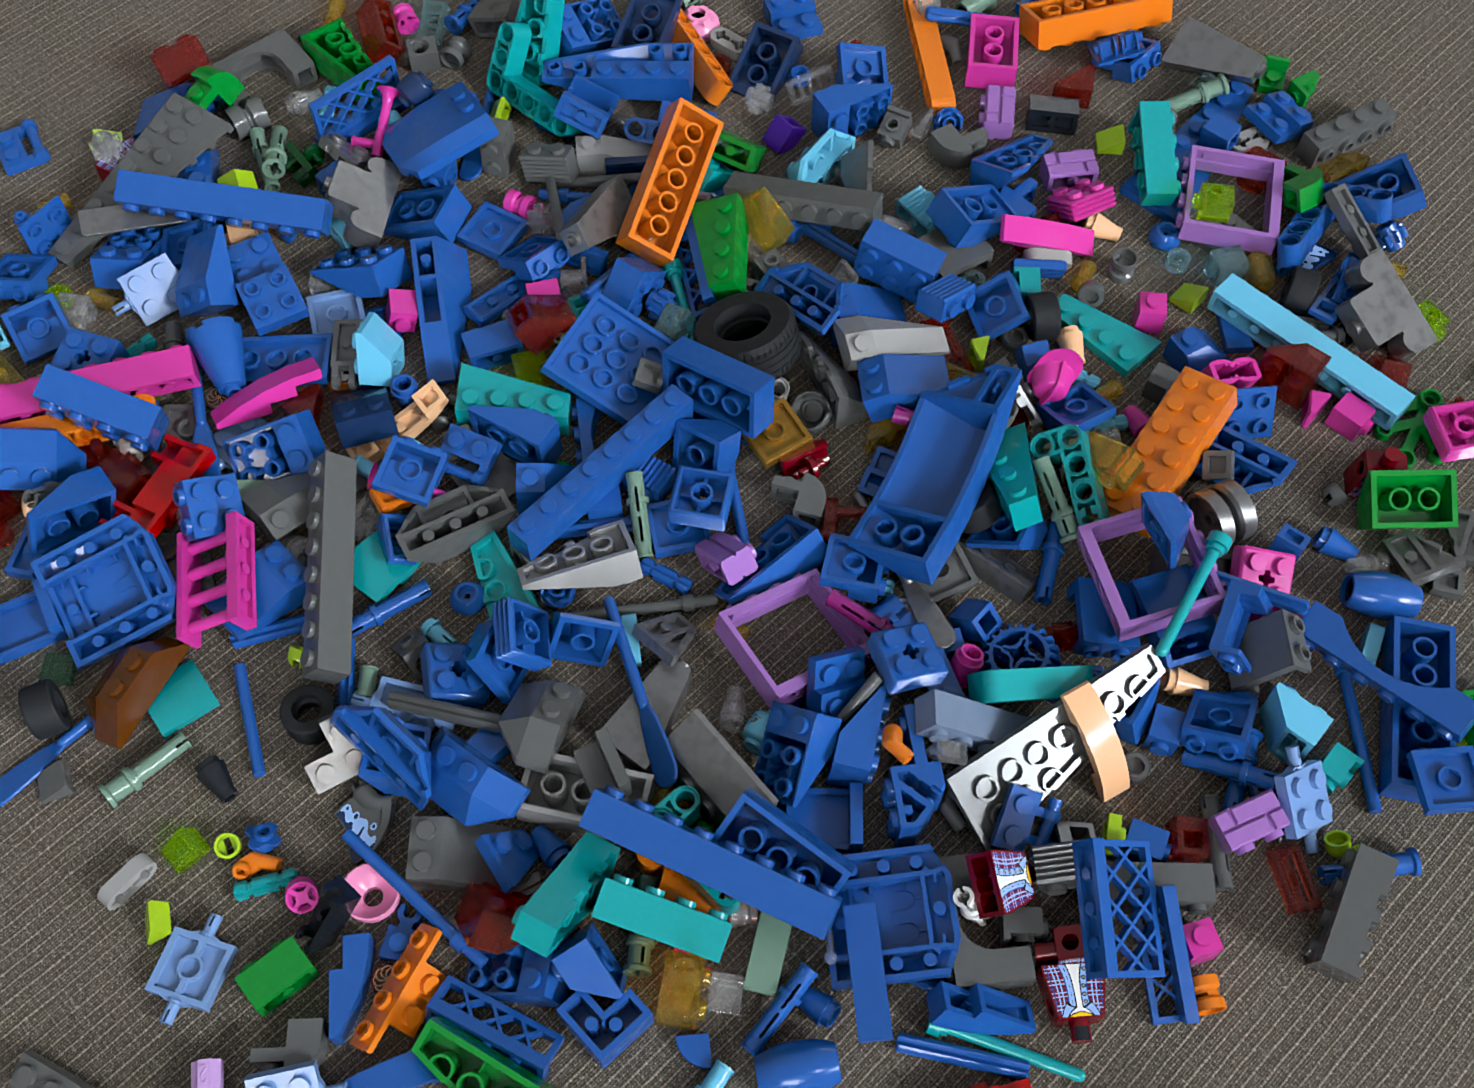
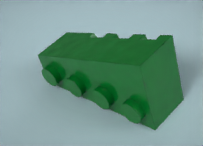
M342 18L300 36L303 50L314 61L316 70L337 86L373 65L367 54L361 50V45L358 41L354 40L352 32L349 28L345 27ZM367 79L362 82L359 89L364 90L369 80ZM376 82L372 90L373 93H377L378 89L376 87L380 85V82ZM356 94L354 100L358 102L361 95ZM369 97L366 103L371 102L374 98Z
M737 192L695 202L691 213L709 288L719 300L736 293L746 292L750 210Z
M441 1016L429 1018L411 1049L440 1082L445 1083L448 1088H555Z

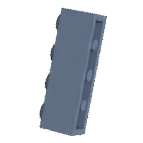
M933 689L914 699L916 735L927 737L931 742H944L954 745V748L960 750L968 749L980 753L1031 719L937 689Z

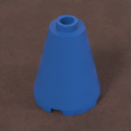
M229 316L207 318L202 320L203 326L195 329L193 325L186 333V341L217 391L222 395L230 397L246 387L242 326L239 321L236 323Z

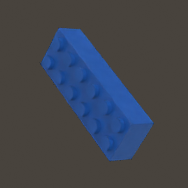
M1394 615L1385 626V634L1381 644V671L1398 680L1417 686L1456 688V627ZM1380 698L1378 795L1421 804L1406 755L1410 750L1456 747V741L1453 739L1450 741L1442 739L1433 732L1434 727L1427 722H1416L1405 714V708L1396 702L1391 705Z

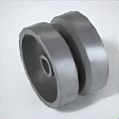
M1227 478L1211 485L1209 488L1192 493L1186 498L1185 502L1194 515L1193 524L1197 531H1202L1205 540L1212 530H1219L1228 534L1235 543L1254 536L1257 531L1258 518L1255 506L1246 490L1235 480Z

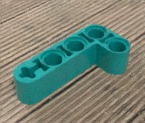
M1066 424L1035 435L1030 442L1031 453L1038 459L1049 455L1052 464L1060 461L1063 463L1079 526L1110 517L1089 435L1074 424ZM1078 434L1077 442L1069 445L1070 437ZM1047 443H1051L1049 452L1042 454L1043 447ZM1085 460L1084 469L1076 472V465L1080 461ZM1092 487L1091 496L1083 500L1084 490Z
M1093 665L999 669L967 674L968 696L970 700L986 705L1003 702L1061 699L1060 695L1086 680L1089 681L1094 678Z
M680 786L658 803L653 811L665 816L666 812L675 814L683 818V825L688 827L700 814L699 793L692 786ZM682 800H690L694 803L689 809H681L677 806ZM685 876L715 910L732 915L741 907V901L734 898L730 900L727 897L722 900L721 892Z

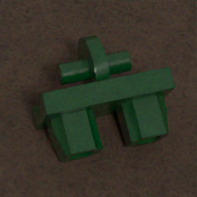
M289 140L285 144L289 150L285 166L291 173L300 165L302 166L292 176L305 188L313 180H316L315 175L319 171L314 165L320 166L323 164L322 159L325 152L318 144H307L304 146V152H302Z

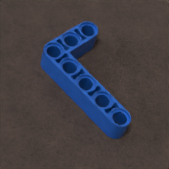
M1324 183V193L1341 185V183ZM1346 184L1366 222L1385 223L1392 218V191L1383 188ZM1325 197L1318 206L1303 213L1297 212L1277 239L1278 266L1290 269L1296 265H1301L1336 218L1333 211L1328 208Z

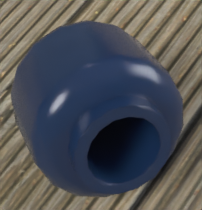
M410 71L396 86L397 91L400 93L397 98L408 109L411 106L415 108L433 97L434 91L432 87L434 84L421 71L418 73Z

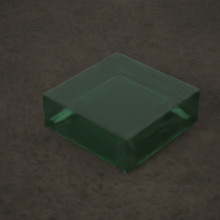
M46 653L38 681L51 679L56 685L73 686L77 667L71 654Z

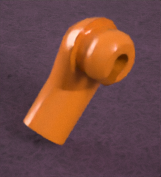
M897 724L885 726L882 731V746L903 765L907 764L914 756V753L903 743L901 727Z
M253 851L233 865L232 875L236 879L242 880L252 877L261 870L279 873L282 868L283 858Z

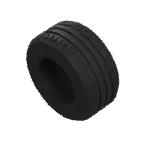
M762 291L736 293L717 301L700 316L693 332V341L775 377V380L781 378L792 368L799 357L802 347L792 307L779 296Z

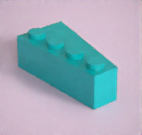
M521 0L515 22L527 23L532 34L522 76L538 86L550 85L542 82L541 79L545 60L559 58L565 0Z
M1139 101L1127 126L1128 134H1133L1130 141L1131 151H1136L1133 161L1134 170H1140L1136 182L1141 206H1171L1181 192V182L1177 180L1176 175L1179 168V159L1175 157L1174 152L1177 136L1173 134L1172 130L1175 114L1174 111H1171L1170 101Z
M461 363L455 403V415L458 426L469 424L472 427L468 408L471 405L527 408L552 415L558 421L560 435H569L571 394Z
M1025 422L1005 430L1003 440L987 479V482L994 487L1001 508L1015 532L1043 522L1035 469L1032 464L1033 459Z
M587 831L540 888L532 895L525 905H520L512 919V924L515 927L510 939L547 958L593 911L605 877H611L621 848Z
M616 873L613 879L605 877L591 917L720 963L733 923L727 921L728 914L712 908L709 909L708 914L695 910L696 902L679 896L676 902L663 898L665 891L646 885L645 891L632 886L633 879Z

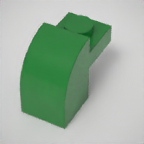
M205 65L198 67L190 74L196 82L188 89L184 98L205 110L213 100L231 107L245 87L231 73L214 66Z
M1292 163L1284 167V206L1303 213L1318 206L1324 200L1323 171L1319 167L1306 170Z

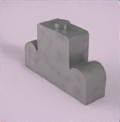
M373 157L368 161L365 170L340 160L332 177H326L322 187V191L326 192L324 199H327L334 205L332 217L347 223L343 231V237L352 246L357 248L370 246L371 249L378 247L402 175L394 163L383 158Z
M1382 248L1346 270L1345 282L1350 289L1357 291V294L1335 307V312L1361 353H1365L1388 341L1387 349L1392 357L1404 359L1423 351L1439 340Z

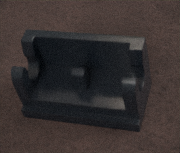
M1030 94L1025 130L1075 136L1079 119V99Z
M341 875L335 876L334 880L323 885L320 890V894H325L309 923L301 926L295 934V938L307 935L313 939L303 948L308 955L334 945L362 897Z

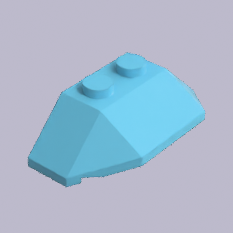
M830 128L817 138L810 147L807 146L795 162L790 163L786 170L787 179L827 185L835 176V167H840L841 157L855 149L856 137Z

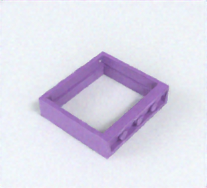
M1192 145L1189 156L1183 157L1181 170H1185V173H1182L1180 179L1183 193L1180 192L1177 201V208H1180L1181 211L1177 213L1174 225L1175 228H1178L1177 239L1272 255L1280 232L1285 160ZM1195 169L1265 181L1266 194L1263 231L1190 219Z
M1179 496L1178 499L1180 500V502H1182L1183 500L1181 496ZM1141 508L1078 526L1077 543L1119 642L1167 628L1178 607L1130 620L1099 548V542L1146 529L1142 523ZM1191 510L1192 517L1189 518V532L1184 546L1197 571L1206 554V546L1202 531H1197L1193 524L1194 515ZM1216 562L1203 585L1208 597L1194 602L1184 623L1221 611L1227 593V585L1225 581L1219 580L1216 573L1218 571Z
M816 568L802 575L798 573L785 583H775L761 594H751L737 605L726 606L724 611L718 613L714 625V631L770 710L773 701L792 704L807 696L808 671L776 685L736 629L740 625L808 594L847 648L860 646L866 649L865 667L870 665L872 661L871 654L866 646L869 638L862 628L825 605L828 596L833 590L831 587L819 585L821 574Z

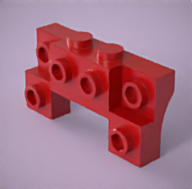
M166 434L164 439L167 446L163 452L159 454L153 451L150 455L154 463L159 467L132 501L135 508L115 500L112 505L116 509V513L111 519L121 514H126L154 534L155 539L163 528L170 530L182 518L180 508L175 505L173 500L174 484L182 480L202 477L216 459L212 448L201 443H190ZM101 518L98 523L102 525L108 520Z

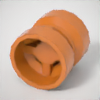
M1210 973L1192 977L1199 1016L1216 1014L1227 1009L1224 997L1219 994L1220 982L1217 974Z

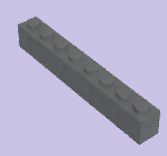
M325 450L316 459L311 461L308 469L311 482L307 494V500L310 502L306 520V526L309 529L308 541L305 546V553L307 555V568L304 572L306 595L303 599L305 622L301 631L304 638V647L300 664L303 666L302 678L336 685L351 675L357 460Z

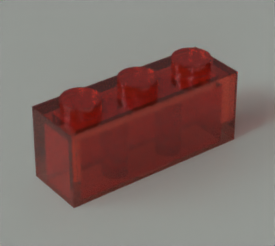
M365 0L357 10L356 17L366 54L373 65L388 55H391L396 63L405 50L391 1Z

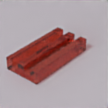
M1299 845L1270 850L1265 854L1289 915L1300 911L1301 913L1307 912L1310 909H1320L1323 906ZM1288 854L1292 855V858L1300 875L1301 881L1309 898V902H1306L1304 898V895L1299 885L1297 874L1293 870Z

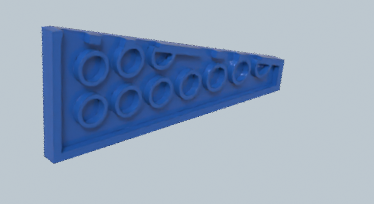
M1230 79L1228 81L1229 94L1225 96L1221 94L1211 98L1175 133L1177 144L1174 152L1175 157L1179 159V168L1176 173L1177 180H1180L1182 173H1185V170H1181L1183 157H1188L1192 145L1198 144L1200 137L1198 130L1205 119L1209 120L1217 112L1237 123L1251 97L1252 87L1241 81ZM1195 169L1190 215L1212 172ZM1137 170L1121 185L1119 193L1141 206L1136 182L1140 170ZM1179 196L1175 198L1171 206H1141L1163 221L1175 224L1177 213L1181 211L1180 208H1177Z

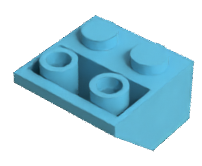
M369 312L366 318L360 322L357 331L352 335V347L356 349L357 358L354 361V372L358 374L359 385L390 387L392 380L400 374L405 365L404 339L375 312Z
M1281 682L1277 684L1258 710L1268 751L1287 765L1289 764L1285 747L1299 745L1302 762L1334 720L1321 707L1312 705L1302 698L1295 689L1285 686Z

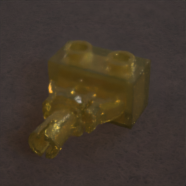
M666 950L656 1013L657 1025L697 1031L698 1020H705L707 1000H701L703 987L709 988L712 967L706 966L705 958L692 953Z

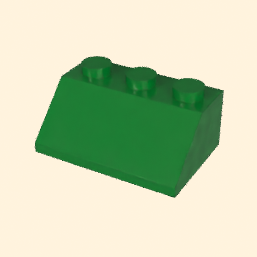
M1457 469L1368 471L1357 501L1358 530L1446 529L1459 527Z

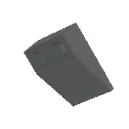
M411 816L405 880L416 891H498L501 887L474 842L483 834L512 831L513 829L512 827L489 823L467 827L457 819L445 816Z

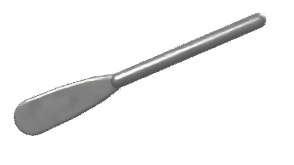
M855 491L852 494V499L863 516L869 504L862 493ZM897 574L903 584L905 597L916 622L926 623L937 648L943 647V649H948L953 646L956 641L955 631L937 604L916 581L906 579Z

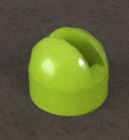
M290 645L288 651L289 664L294 667L298 661L299 669H303V666L300 664L303 647Z
M1342 830L1327 832L1324 835V846L1328 854L1334 858H1342L1347 848L1351 849V836Z
M223 833L214 842L216 855L223 859L236 857L242 848L240 838L233 833ZM228 837L231 841L234 852L231 854H229L228 847L224 840Z

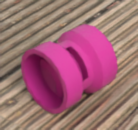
M510 189L503 202L504 210L528 220V222L534 217L538 206L536 197L531 195L524 196L516 189Z

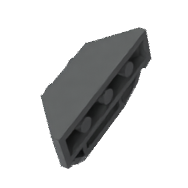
M465 484L431 499L428 508L420 505L413 507L395 537L407 561L441 563L470 550L471 545L493 530L498 534L516 512L503 488L492 489L485 486Z
M552 679L519 686L498 721V728L508 749L512 753L515 765L546 774L586 699V693L581 688Z

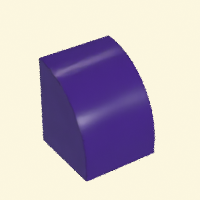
M776 114L762 140L775 152L782 154L792 149L801 140L806 129L791 116Z

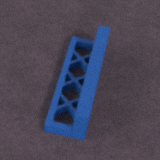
M690 215L686 231H684L677 249V256L681 260L684 269L682 278L691 316L697 322L704 311L719 301V299L707 284L693 217ZM689 240L690 249L683 248L682 242ZM692 257L695 266L694 270L687 267ZM697 278L700 286L699 290L692 288ZM701 299H703L708 307L698 311L697 306Z
M1155 885L1157 909L1160 918L1159 926L1163 935L1162 951L1165 949L1166 958L1163 956L1164 963L1168 965L1169 975L1162 984L1154 978H1143L1151 1024L1160 1025L1174 1022H1183L1185 1024L1200 1023L1176 885ZM1143 887L1132 888L1131 890L1137 898L1138 895L1144 894ZM1130 903V905H1131V911H1132V913H1133L1134 910H1135V908H1134V906ZM1141 915L1135 926L1145 936L1148 931V925L1146 922L1143 926V916ZM1145 950L1140 957V962L1147 970H1151L1152 959L1150 958L1149 960L1148 952ZM1170 983L1172 986V992L1167 989ZM1154 984H1155L1157 987H1159V989H1158V991H1157L1156 993H1155V990H1154ZM1164 992L1174 999L1176 1014L1159 1016L1157 1002Z
M449 974L426 1005L425 1023H427L429 1018L441 1016L544 1081L549 1075L550 1063L564 1043V1036ZM452 988L463 994L464 1002L451 1005L442 999L448 990ZM485 1006L491 1009L493 1018L479 1020L473 1017L472 1009ZM515 1022L520 1025L522 1034L508 1036L502 1032L501 1024ZM544 1038L552 1042V1045L547 1053L543 1055L532 1049L530 1040Z

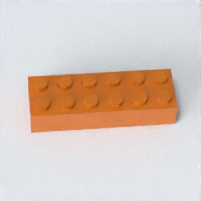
M1173 0L1034 1L1020 4L1019 33L1038 50L1047 51L1059 45L1070 46L1078 41H1093L1101 36H1111L1130 29L1138 31L1143 27H1158L1162 23L1171 22Z
M682 97L667 106L617 236L616 244L658 267L674 260L724 122Z
M1185 366L1103 487L1110 517L1141 508V493L1146 491L1172 492L1178 496L1202 460L1203 451L1209 449L1238 405L1236 387ZM1146 529L1136 531V533L1148 539L1151 537Z

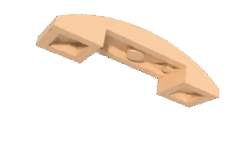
M434 379L411 395L414 402L394 416L399 435L396 436L401 438L403 436L417 437L445 408L449 399ZM392 437L347 448L346 451L353 459L357 454H360L373 463L375 461L378 462L384 458Z
M1086 680L1063 693L1060 697L1070 722L1078 728L1095 772L1091 774L1100 800L1104 803L1130 788L1129 771L1120 740L1111 719L1091 683Z

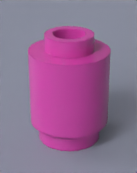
M964 644L962 647H959L950 661L956 678L963 689L968 688L967 674L980 672L984 664L983 651L973 644Z

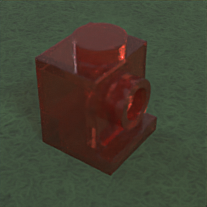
M1176 815L1165 824V830L1170 832L1168 844L1172 845L1169 859L1178 860V863H1200L1210 856L1207 818Z

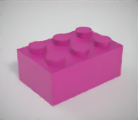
M971 13L967 36L964 87L986 89L988 85H998L1001 88L1003 86L1014 87L1018 67L1020 17Z

